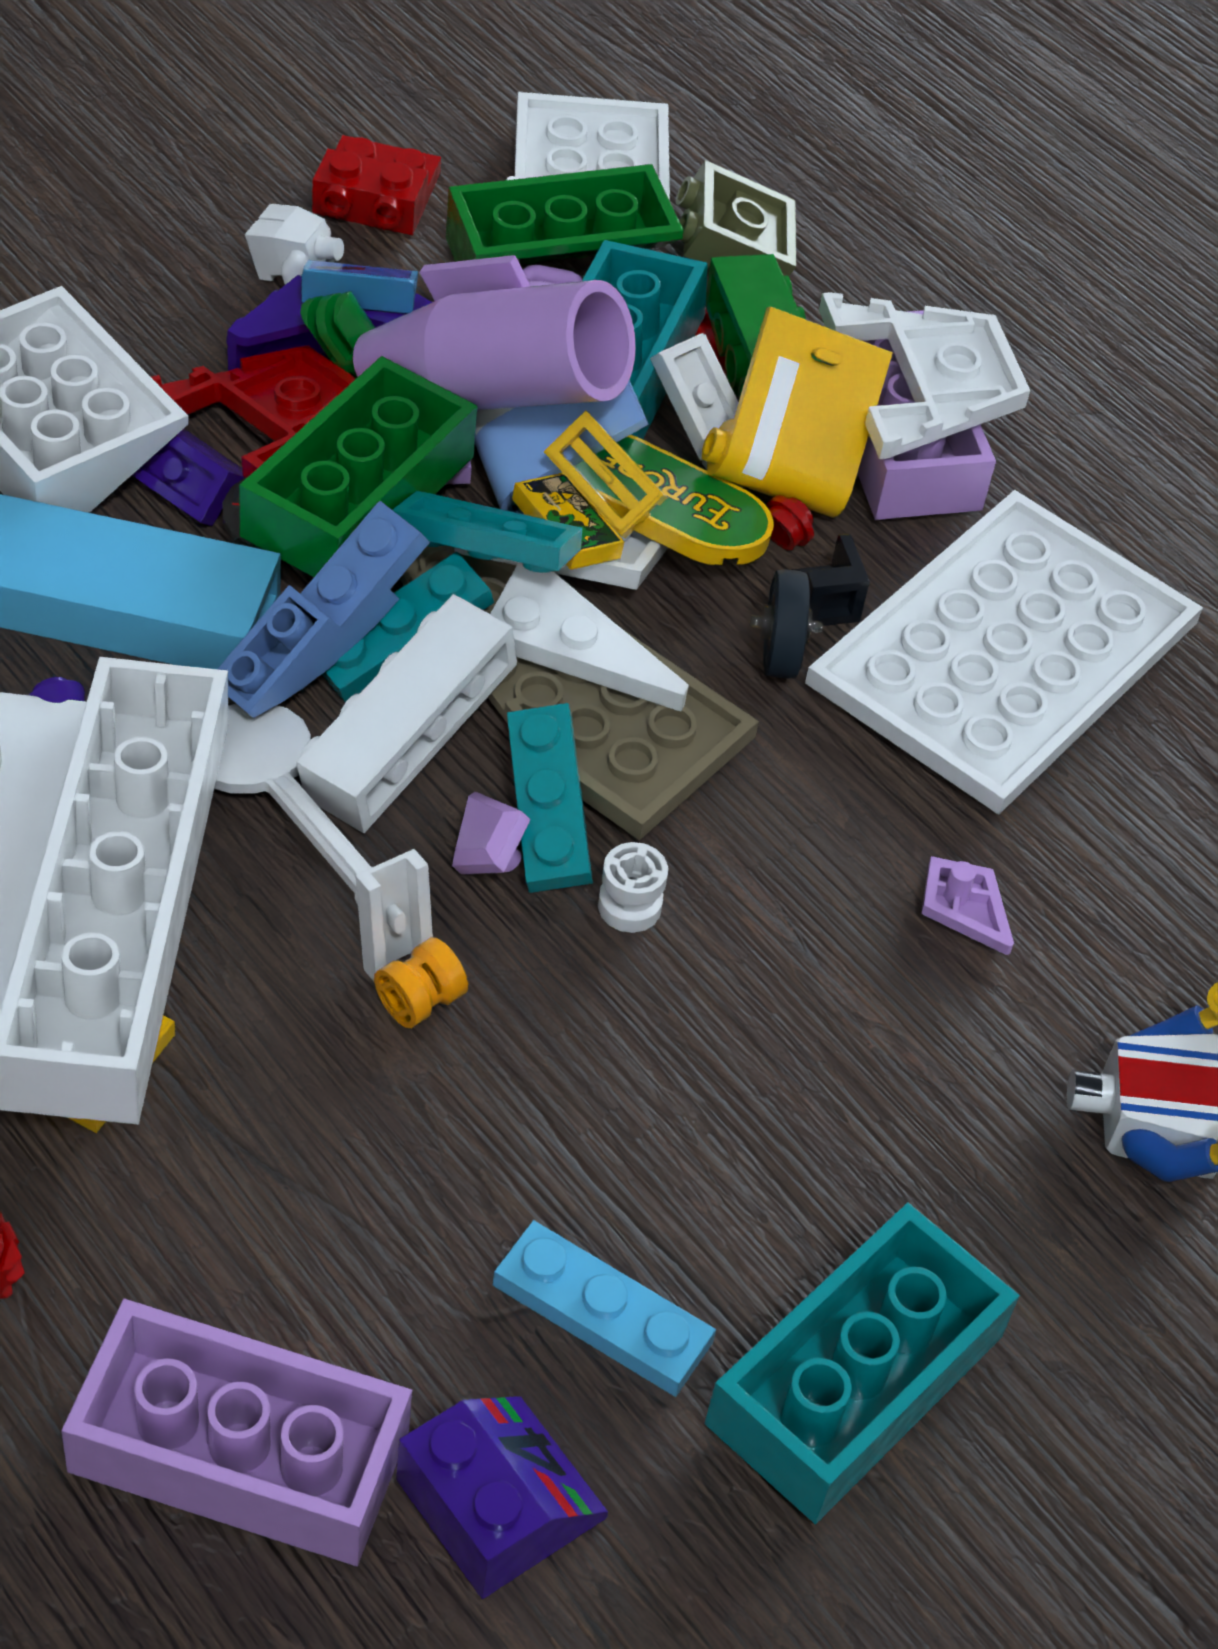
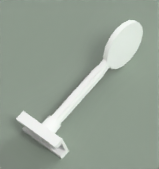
M229 705L228 729L214 789L227 793H259L263 791L270 793L355 893V901L358 904L364 971L374 981V974L393 960H398L411 954V951L416 946L433 937L427 862L415 849H412L371 867L294 779L299 775L296 761L299 759L305 745L311 740V734L304 720L288 708L278 705L254 718L239 705Z

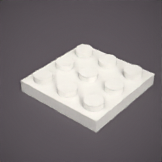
M518 92L514 177L522 179L653 164L670 200L668 104Z

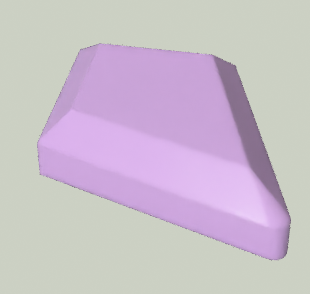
M478 792L471 793L468 796L452 866L460 874L504 873L512 871L521 861L522 854L516 848L531 819L516 808Z
M931 856L928 864L921 914L1005 955L1010 954L1014 941L994 870L971 865L968 862H956Z

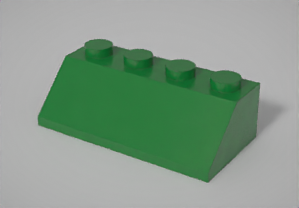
M653 164L448 187L446 240L455 262L515 255L519 264H534L543 261L584 258L596 255L604 240L650 249L663 247L683 239L684 230Z

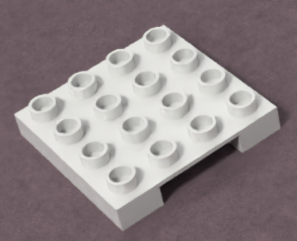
M99 657L87 702L67 700L62 703H52L37 696L0 692V745L2 756L0 768V1110L139 1125L228 729V671Z

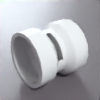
M629 842L611 849L605 857L602 874L603 884L600 887L598 910L601 918L609 926L622 932L635 933L647 930L655 925L659 919L663 903V891L666 887L668 865L665 857L657 849L644 843Z

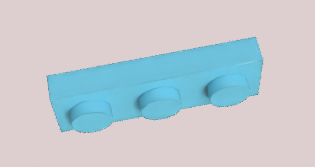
M535 1220L532 1221L494 1271L493 1286L674 1397L681 1391L714 1341L715 1328Z

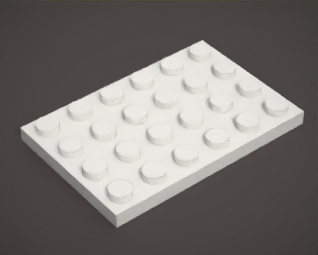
M1014 490L810 665L805 684L999 815L1197 624L1203 607Z

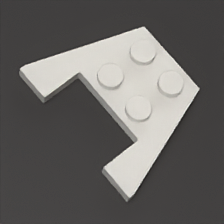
M822 293L819 312L825 327L861 341L889 340L915 403L868 407L865 425L879 459L891 458L1026 407L1030 389L996 315L925 306L923 314L895 310L892 302L889 300L871 298L868 307L842 303L843 294Z

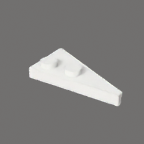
M518 562L490 613L513 627L516 657L680 712L682 711L689 687L684 680L556 573L533 572L523 567L522 563Z

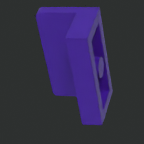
M185 429L180 431L132 474V476L200 523L210 526L214 525L234 487H239L246 479L240 466Z

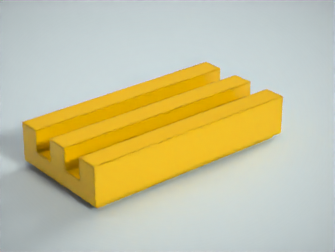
M586 410L543 451L625 539L634 531L632 528L639 521L643 522L651 515L650 511L656 505L660 506L668 498ZM586 429L644 490L647 495L642 500L638 501L579 437ZM569 445L630 509L623 518L562 453Z

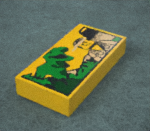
M563 473L515 483L512 500L524 515L582 528L581 550L566 563L570 570L621 558L625 543L623 539Z

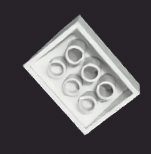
M60 286L0 310V491L3 495L89 513L188 425V415L99 323Z

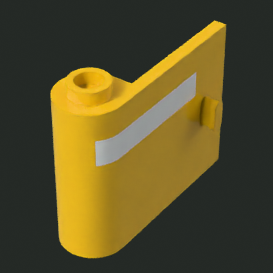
M767 307L734 419L726 420L719 428L713 427L704 441L702 459L707 461L708 474L772 497L776 495H781L788 499L794 497L803 502L809 510L832 518L837 517L843 511L851 496L869 436L865 425L868 407L878 405L893 352L779 309ZM812 356H815L817 359L822 360V361H825V362L830 363V364H832V365L830 366V365H827V364H825V363H822V362H819V361H817V360H814V359L812 358Z

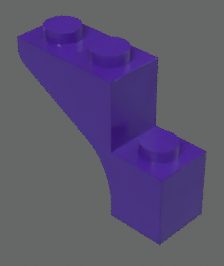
M297 275L282 288L273 291L264 302L245 317L237 319L227 330L228 371L240 368V358L309 345L328 358L305 325L300 314L301 305L303 304L302 276ZM416 293L413 311L432 303V301ZM363 309L375 327H379L407 314Z

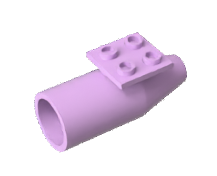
M512 255L424 265L420 270V274L435 302L363 333L357 339L353 351V363L357 377L379 357L383 356L478 406L477 410L601 402L616 398L625 389L633 371L635 332L631 314L625 300L618 290L608 282L590 280L531 286L516 256Z

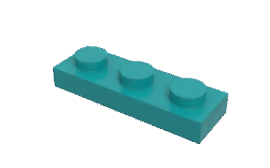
M422 491L414 492L393 509L396 514L425 536L430 542L427 547L447 545L467 550L471 557L477 559L492 560L503 558L522 563L524 568L533 572L548 573L559 571L581 550V527Z
M457 551L394 592L399 598L395 605L358 643L322 674L344 702L354 694L362 692L379 674L386 658L394 652H399L417 633L423 619L429 613L437 612L453 594L482 610L495 603L491 589Z
M569 703L507 712L518 810L531 819L521 838L526 884L529 893L592 884L593 879L574 728Z

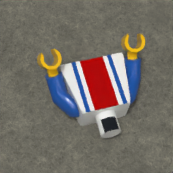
M1218 982L1208 992V1008L1203 1010L1200 1006L1196 1005L1158 1024L1115 1040L1103 1073L1072 1070L1069 1076L1067 1086L1068 1110L1102 1113L1104 1117L1106 1149L1113 1155L1128 1158L1165 1182H1174L1197 1176L1213 1179L1216 1172H1218V1035L1213 1034L1212 1028L1218 1025Z

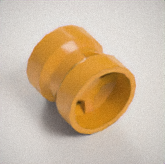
M430 937L411 951V957L405 962L393 960L374 974V984L382 1004L389 1014L405 1028L412 1029L431 1015L432 1007L438 1003L449 1005L468 992V980L461 962L445 942L434 937Z

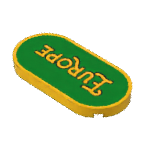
M629 435L617 442L668 497L660 506L656 505L650 511L651 515L643 522L639 521L632 528L634 531L692 560L709 565H722L724 558H738L736 565L747 564L757 560L765 553L772 535L774 522L771 512L758 497L729 481L708 474L707 470L639 437ZM605 449L596 453L600 460L638 501L647 495ZM585 461L574 465L622 518L630 511Z

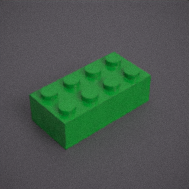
M383 356L379 357L239 485L240 537L263 550L281 553V560L315 577L379 501L393 510L416 491L436 494L473 458L478 406Z

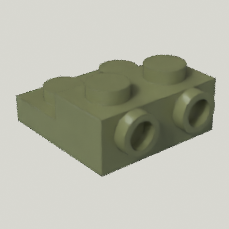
M707 160L703 162L694 177L687 176L684 179L677 193L676 205L685 209L679 219L684 230L683 239L680 241L684 242L685 257L707 262V268H710L711 257L774 254L783 275H791L796 268V213L794 199Z

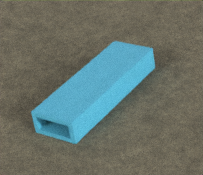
M0 494V628L173 665L218 669L281 595V553Z

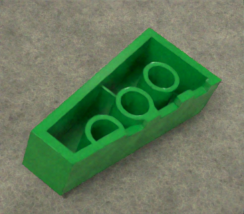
M774 254L711 257L706 308L719 357L725 356L726 378L735 396H738V402L766 308L773 307L806 320L803 307L797 306L792 296L790 277L783 275ZM812 356L814 360L821 362V360L817 359L815 356Z

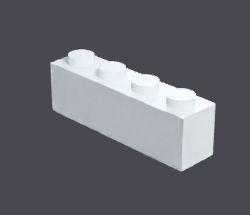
M453 594L437 612L433 611L423 619L417 633L399 652H394L386 658L379 674L360 694H354L346 701L339 717L321 736L312 738L305 745L299 759L296 761L302 788L320 808L360 832L365 833L517 665L513 627Z

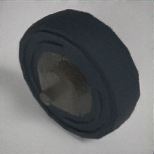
M785 569L776 570L770 586L768 603L763 605L761 616H750V627L760 628V640H764L763 663L767 676L787 679L796 678L801 669L805 645L809 644L811 633H822L823 622L812 621L813 612L812 608H809V580L805 572Z

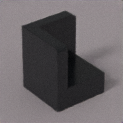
M840 534L837 536L831 565L791 569L805 572L808 576L810 589L808 628L854 623L861 620L870 580L851 534Z

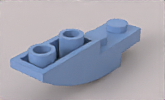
M379 501L305 589L299 593L292 586L288 585L217 670L228 671V697L254 718L285 701L327 671L339 658L358 643L399 600L390 589L430 542L420 531Z

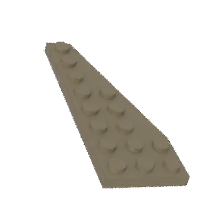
M447 545L426 547L399 578L404 586L455 553V547ZM460 554L491 589L495 603L484 609L485 612L490 614L517 565L493 560H482ZM631 634L629 635L689 685L685 705L681 712L516 657L517 665L488 696L489 700L507 724V712L569 703L572 713L582 800L639 841L756 737L758 720Z

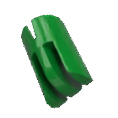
M351 291L308 298L301 305L300 311L305 325L330 361L357 378L353 363V351L356 341L363 333L376 327Z

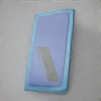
M308 260L302 271V303L308 298L351 291L363 309L408 314L414 308L418 271Z

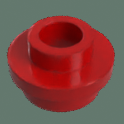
M776 495L767 502L766 506L771 512L774 522L770 538L774 543L785 550H792L797 545L805 546L814 538L813 516L803 502L794 497L788 499L781 495Z

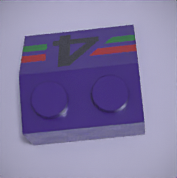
M521 1396L462 1400L399 1439L397 1482L482 1600L607 1519L608 1511Z

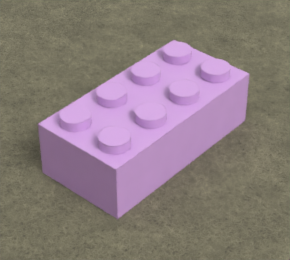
M923 310V311H909V312H911V313L923 314L924 310ZM888 339L864 341L893 352ZM894 352L877 406L915 403ZM821 360L822 363H825V364L830 365V366L832 365V364H830V363H827V362ZM981 425L888 459H879L869 435L857 474L875 520L982 511L996 460Z
M123 1299L61 1430L67 1472L358 1567L398 1461L399 1439L409 1433L412 1390Z

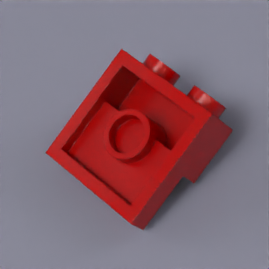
M342 135L335 150L327 149L313 177L312 213L413 236L440 176L441 157L422 153L412 148L404 149L373 142L367 138Z

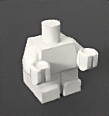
M269 204L259 216V219L245 233L259 280L273 281L276 276H282L286 285L297 275L302 276L303 267L308 260L334 263V261H339L344 253L342 239L331 237V230L326 224L325 219L298 206Z

